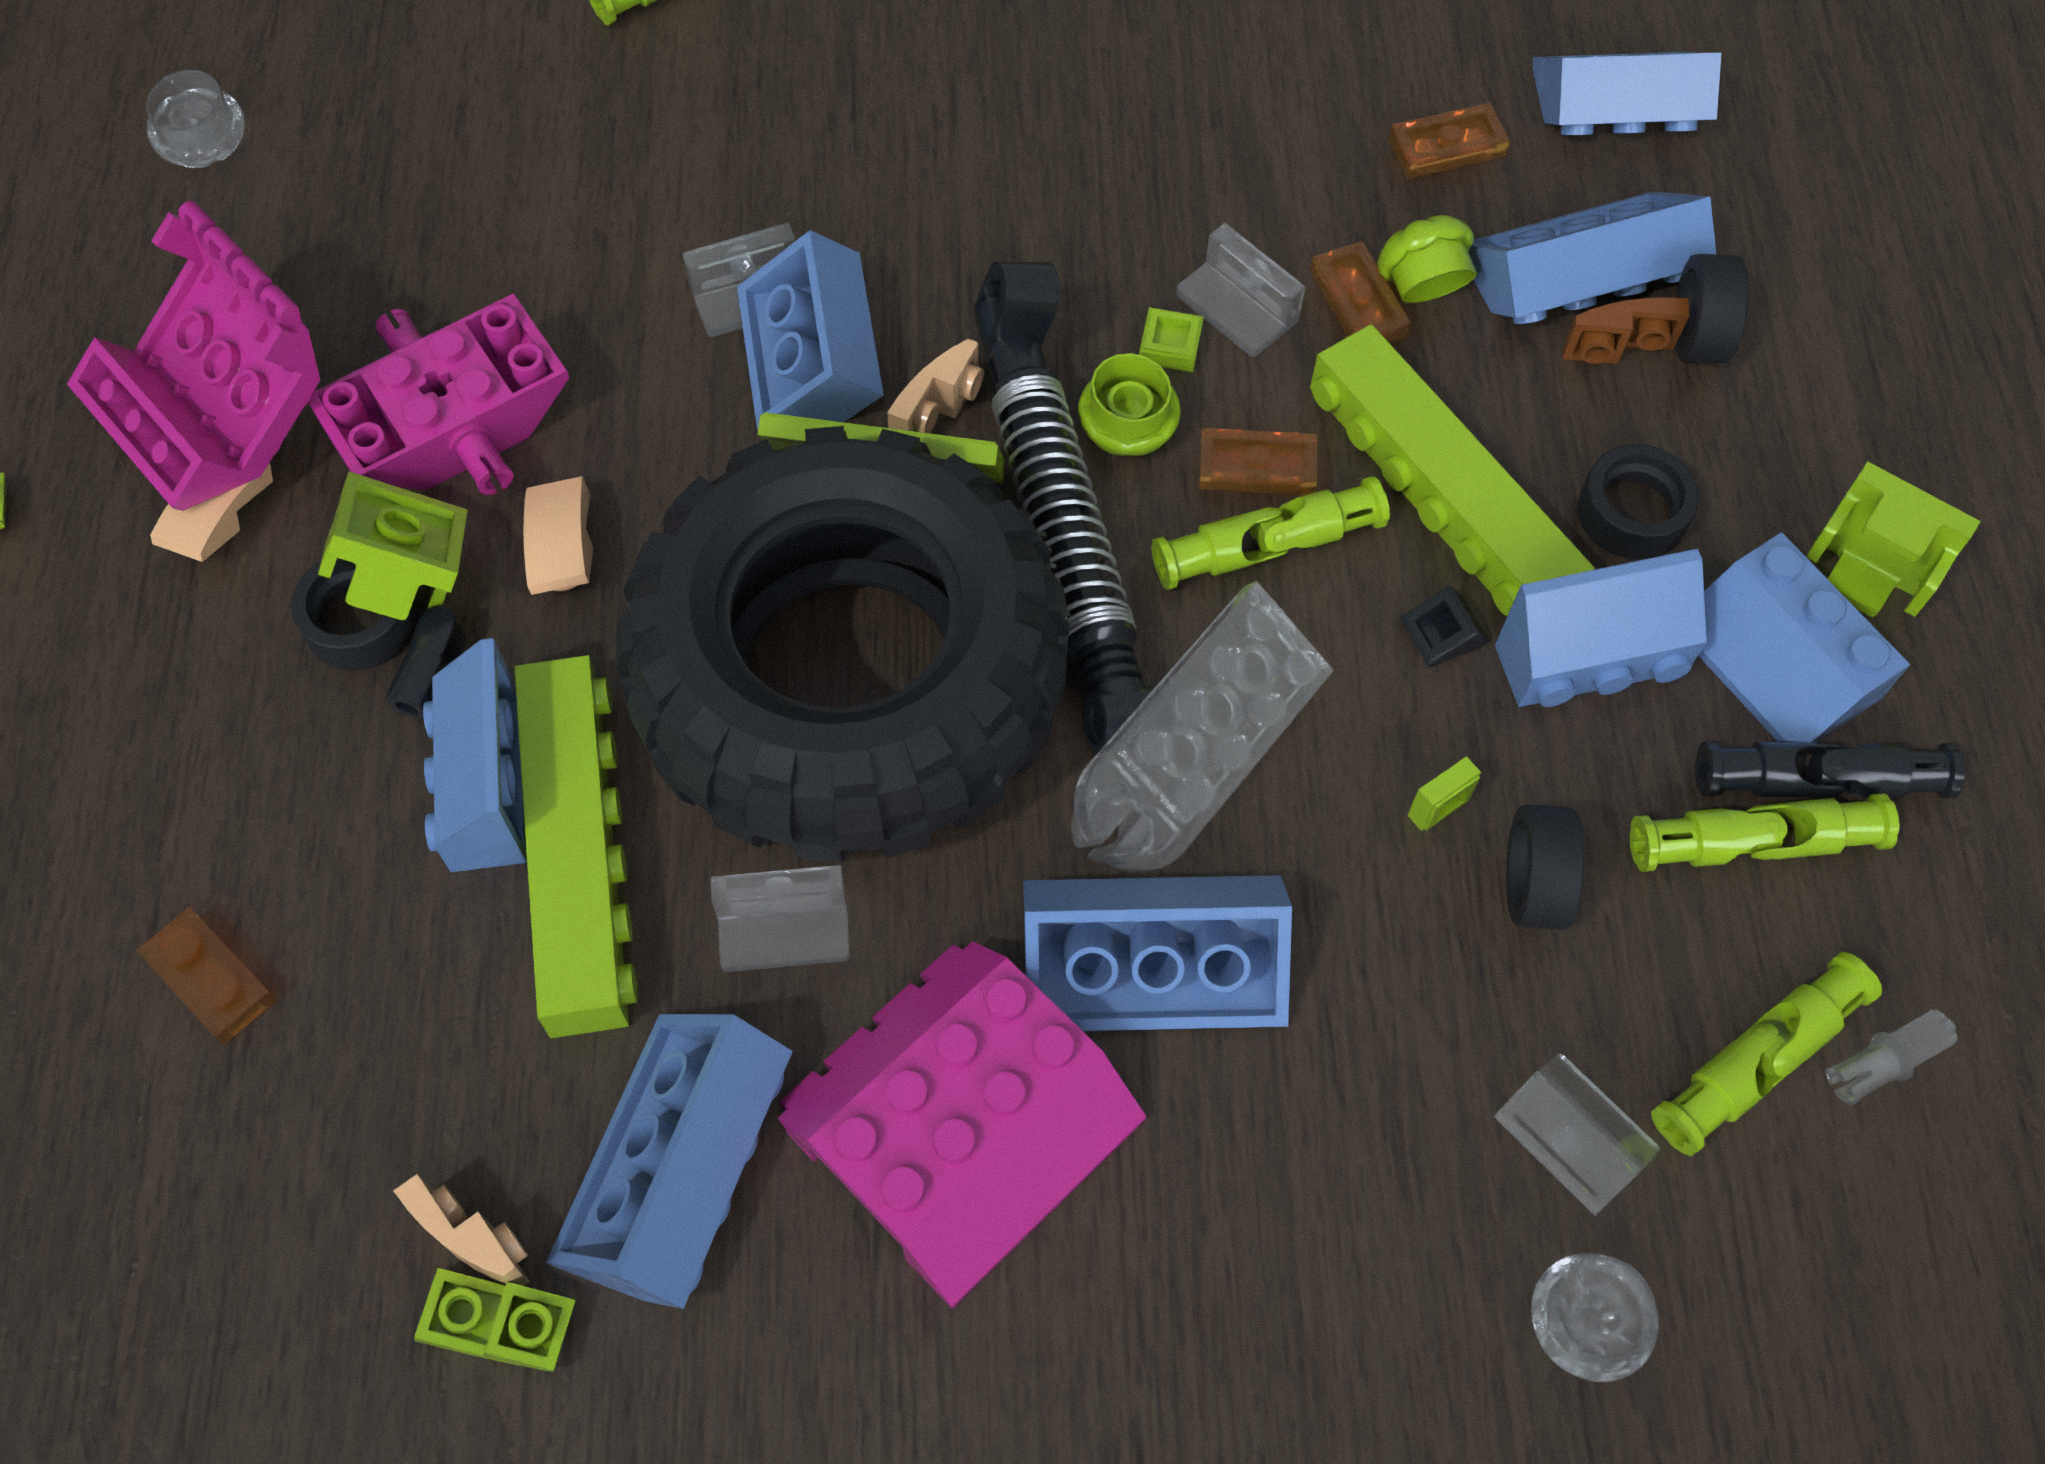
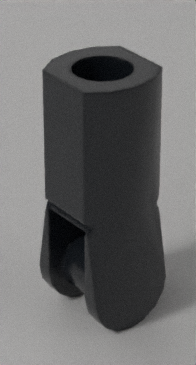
M434 606L421 615L410 644V649L407 650L385 696L391 708L402 715L415 719H424V702L433 701L432 677L454 661L465 645V631L457 624L456 617L449 608Z

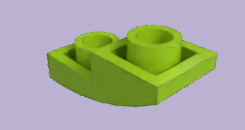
M437 1268L414 1336V1341L490 1360L553 1372L575 1300L510 1282L502 1285Z

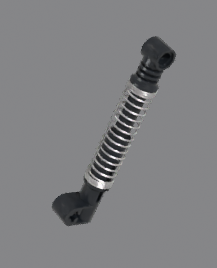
M996 261L988 269L974 304L973 315L995 388L991 394V408L993 409L995 421L1001 426L999 435L1005 441L1003 450L1007 456H1010L1008 466L1014 471L1012 480L1019 487L1017 497L1021 502H1024L1022 511L1031 522L1035 523L1036 527H1039L1037 529L1039 535L1047 536L1048 541L1045 544L1047 546L1050 545L1048 549L1053 555L1050 558V566L1057 569L1058 573L1055 576L1064 587L1067 614L1070 616L1068 618L1067 660L1075 664L1079 680L1082 683V691L1085 695L1082 710L1085 738L1090 748L1096 752L1155 747L1160 743L1163 736L1164 711L1158 692L1151 686H1145L1142 681L1143 677L1133 648L1138 635L1132 611L1129 605L1125 603L1127 594L1123 587L1120 586L1122 578L1116 570L1117 562L1111 554L1112 546L1106 538L1107 530L1101 522L1102 514L1096 506L1097 498L1092 491V482L1087 475L1088 468L1084 460H1082L1083 452L1078 445V436L1073 429L1074 422L1068 414L1069 407L1066 403L1063 387L1057 375L1048 370L1041 347L1059 305L1060 285L1058 273L1051 262ZM1005 429H1007L1009 438L1005 434ZM1010 444L1012 446L1013 453L1009 449ZM1014 458L1016 460L1018 468H1016V466L1014 465ZM1019 474L1021 477L1022 484L1018 479ZM1023 489H1024V491H1025V494H1026V498H1027V499H1025V497H1024L1023 494H1022V493H1023ZM1028 505H1029L1031 514H1030V513L1028 512V510H1027ZM1093 512L1096 515V519L1090 517ZM1086 521H1091L1095 524L1090 532L1088 531ZM1098 527L1101 531V535L1098 533H1094ZM1090 537H1096L1100 540L1095 547H1093ZM1103 543L1106 547V551L1103 549H1099ZM1095 553L1104 555L1100 563H1098ZM1107 559H1109L1111 567L1104 565ZM1100 569L1109 571L1104 579ZM1112 575H1114L1116 583L1108 581ZM1105 586H1111L1114 588L1109 595L1107 594ZM1117 591L1119 592L1121 599L1113 598ZM1110 602L1117 603L1119 605H1111Z

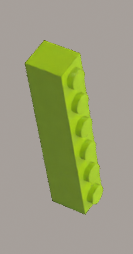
M1372 324L1317 354L1310 385L1317 404L1323 410L1330 411L1345 427L1353 445L1357 449L1367 452L1381 468L1383 476L1390 487L1396 491H1401L1418 510L1423 524L1430 531L1437 532L1454 551L1460 566L1467 573L1475 575L1492 594L1497 608L1505 616H1508L1521 585L1595 569Z
M589 655L516 665L514 668L537 1018L551 1039L629 1027L628 1004L638 1002V987L634 966L632 963L624 964L622 943L632 942L633 931L628 904H619L617 883L627 882L628 875L622 844L614 845L612 825L622 824V808L617 787L609 788L607 769L617 768L618 765L612 731L604 732L603 714L613 712L609 681L607 677H597Z

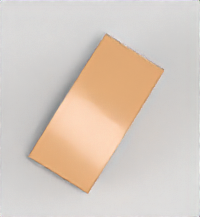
M967 339L953 346L924 367L904 388L887 412L888 427L890 429L930 434L936 424L939 413L956 418L966 399L973 401L976 398L983 382L984 369L979 367L978 342Z
M270 463L261 477L184 511L173 509L168 504L150 534L152 544L201 562L206 560L240 531L237 511L273 482Z
M583 476L526 488L523 526L524 558L527 586L531 595L552 590L566 591L577 585L589 583L593 545L586 530L590 493Z
M418 1174L393 1190L405 1208L421 1226L472 1269L503 1285H506V1282L525 1286L530 1282L518 1265L528 1254L505 1221L494 1228L479 1212L468 1218L457 1199L445 1184L434 1191Z

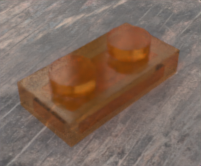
M1491 103L1391 125L1388 138L1407 179L1504 157L1510 144V140Z
M1363 241L1313 256L1310 272L1347 337L1370 324L1389 343L1408 336L1411 322L1385 278L1378 272V267Z
M1202 428L1199 454V489L1299 495L1315 492L1317 485V434Z
M188 907L136 950L223 1045L276 1001L275 997L191 907Z

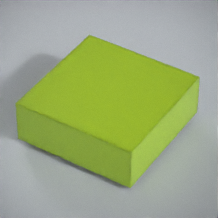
M1149 307L1139 355L1148 357L1164 368L1193 372L1204 316Z
M1466 756L1418 789L1408 812V817L1421 831L1424 829L1427 831L1469 802L1480 780V770Z

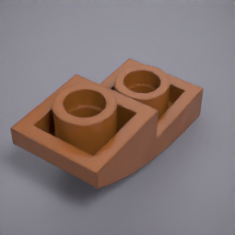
M1663 297L1625 300L1606 304L1576 315L1562 349V359L1580 360L1592 364H1618L1625 347H1636L1648 351H1673L1689 318L1688 298Z

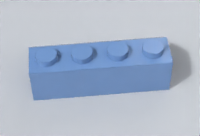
M1653 191L1474 239L1468 251L1477 271V275L1473 280L1490 312L1512 317L1515 324H1526L1543 320L1547 317L1546 310L1563 306L1564 310L1591 307L1597 304L1596 296L1613 292L1614 296L1638 294L1647 290L1646 282L1662 278V282L1666 283L1679 282L1684 266L1691 255L1716 254L1710 196Z
M1281 875L1023 880L1025 975L1082 1031L1288 1027L1292 904Z
M659 1014L546 1263L645 1302L684 1309L690 1293L693 1292L700 1282L703 1273V1262L716 1231L729 1213L731 1196L744 1165L752 1157L758 1142L757 1134L771 1101L782 1088L784 1081L783 1073L793 1051L734 1014Z

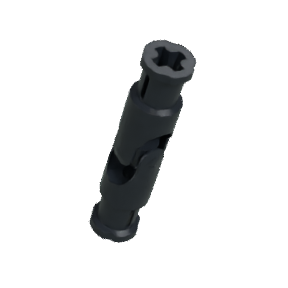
M1704 741L1698 747L1695 760L1696 786L1702 797L1716 796L1719 791H1751L1755 797H1835L1846 793L1868 798L1871 794L1886 793L1889 798H1903L1907 792H1936L1941 799H1953L1960 794L1965 778L1963 754L1954 743L1939 744L1936 749H1907L1902 743H1868L1855 749H1843L1841 745L1805 742H1754L1751 748H1719L1715 741ZM1796 755H1811L1809 764L1804 772L1805 780L1798 774L1795 765Z

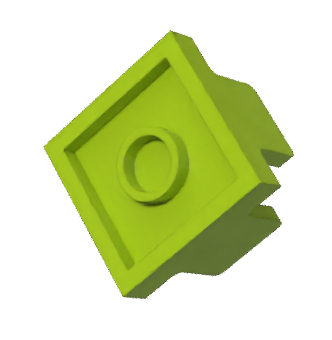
M1867 461L1821 530L1806 558L1817 563L1825 549L1837 554L1839 560L1827 579L1857 610L1866 615L1875 617L1882 609L1892 590L1900 588L1912 595L1904 612L1916 617L1936 592L1954 560L1971 539L1981 521Z
M349 471L325 543L318 575L330 578L337 558L354 563L356 568L347 591L346 603L398 620H405L408 617L418 587L421 585L431 586L427 608L442 606L446 593H451L458 575L468 509Z

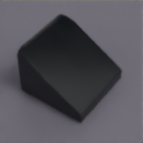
M1451 585L1400 617L1407 632L1430 668L1477 650L1490 642L1462 595Z

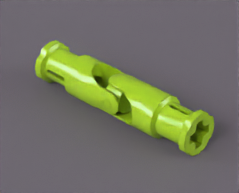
M1375 476L1363 478L1360 486L1332 493L1330 490L1325 489L1300 496L1281 505L1279 508L1265 507L1199 526L1197 533L1169 541L1164 537L1154 538L1151 546L1152 558L1161 584L1166 590L1177 588L1180 580L1207 572H1210L1212 576H1218L1286 554L1288 549L1314 548L1341 540L1343 533L1369 525L1376 529L1386 527L1390 519L1389 503L1380 481ZM1249 529L1259 549L1244 552L1242 551V538Z
M1886 793L1871 794L1866 801L1839 804L1834 798L1756 805L1746 811L1724 808L1687 811L1683 818L1652 821L1648 815L1634 816L1631 821L1629 840L1634 863L1640 872L1654 871L1657 864L1687 861L1693 867L1723 865L1735 859L1739 854L1751 853V858L1776 860L1840 854L1844 847L1872 844L1877 850L1892 849L1897 843L1900 825L1894 802L1890 800ZM1783 818L1788 820L1795 833L1794 847L1781 848L1783 839L1787 834V824Z
M1840 952L1827 963L1828 970L1810 985H1798L1742 1035L1724 1047L1693 1073L1691 1085L1671 1102L1662 1101L1651 1110L1652 1120L1657 1130L1672 1147L1682 1154L1693 1156L1705 1146L1704 1139L1725 1121H1737L1771 1092L1772 1088L1840 1033L1844 1027V1019L1860 1005L1868 1006L1882 995V985L1877 975L1860 958L1851 953Z

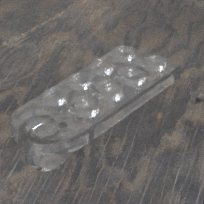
M1258 581L1245 585L1081 773L1075 789L1074 811L1071 821V832L1075 846L1083 848L1103 844L1119 825V834L1116 841L1110 845L1094 847L1086 857L1088 860L1110 864L1115 868L1128 872L1160 869L1177 860L1334 671Z

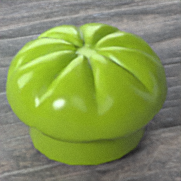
M1436 215L1429 217L1427 220L1413 221L1404 230L1395 232L1386 241L1377 261L1379 275L1383 281L1396 285L1399 296L1405 303L1425 302L1455 292L1469 284L1477 275L1468 252L1474 242L1473 231L1464 221L1448 215Z
M1127 353L1116 354L1103 360L1096 368L1092 380L1086 385L1080 396L1078 415L1087 437L1102 450L1119 456H1142L1156 451L1168 442L1179 424L1181 408L1178 396L1170 385L1169 377L1162 367L1148 357Z

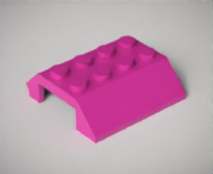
M194 201L183 203L178 210V216L168 212L151 240L157 247L188 260L136 348L131 350L94 337L67 383L173 509L181 511L261 477L273 456L279 451L284 438L302 409L310 401L312 393L320 382L309 330L302 323L298 306L278 285H273L272 279L249 256L244 255L243 250L220 227L216 226L214 220Z
M974 941L964 949L955 945L950 946L920 974L926 983L919 988L909 983L872 1017L878 1026L873 1032L862 1026L823 1061L829 1072L822 1077L815 1071H812L778 1102L784 1112L777 1119L784 1126L787 1134L813 1162L819 1158L903 1247L905 1260L951 1309H954L1146 1121L1147 1117L1102 1049L1007 957Z

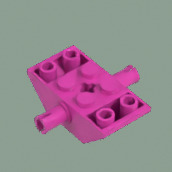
M513 293L423 338L414 326L412 318L405 310H390L400 327L395 329L384 313L377 320L375 329L388 346L391 354L312 393L308 404L350 472L399 488L428 490L468 470L476 482V487L482 494L494 495L497 493V490L489 479L491 477L490 473L493 474L502 490L506 489L513 480L512 470L505 464L499 453L532 435L568 381L569 375Z

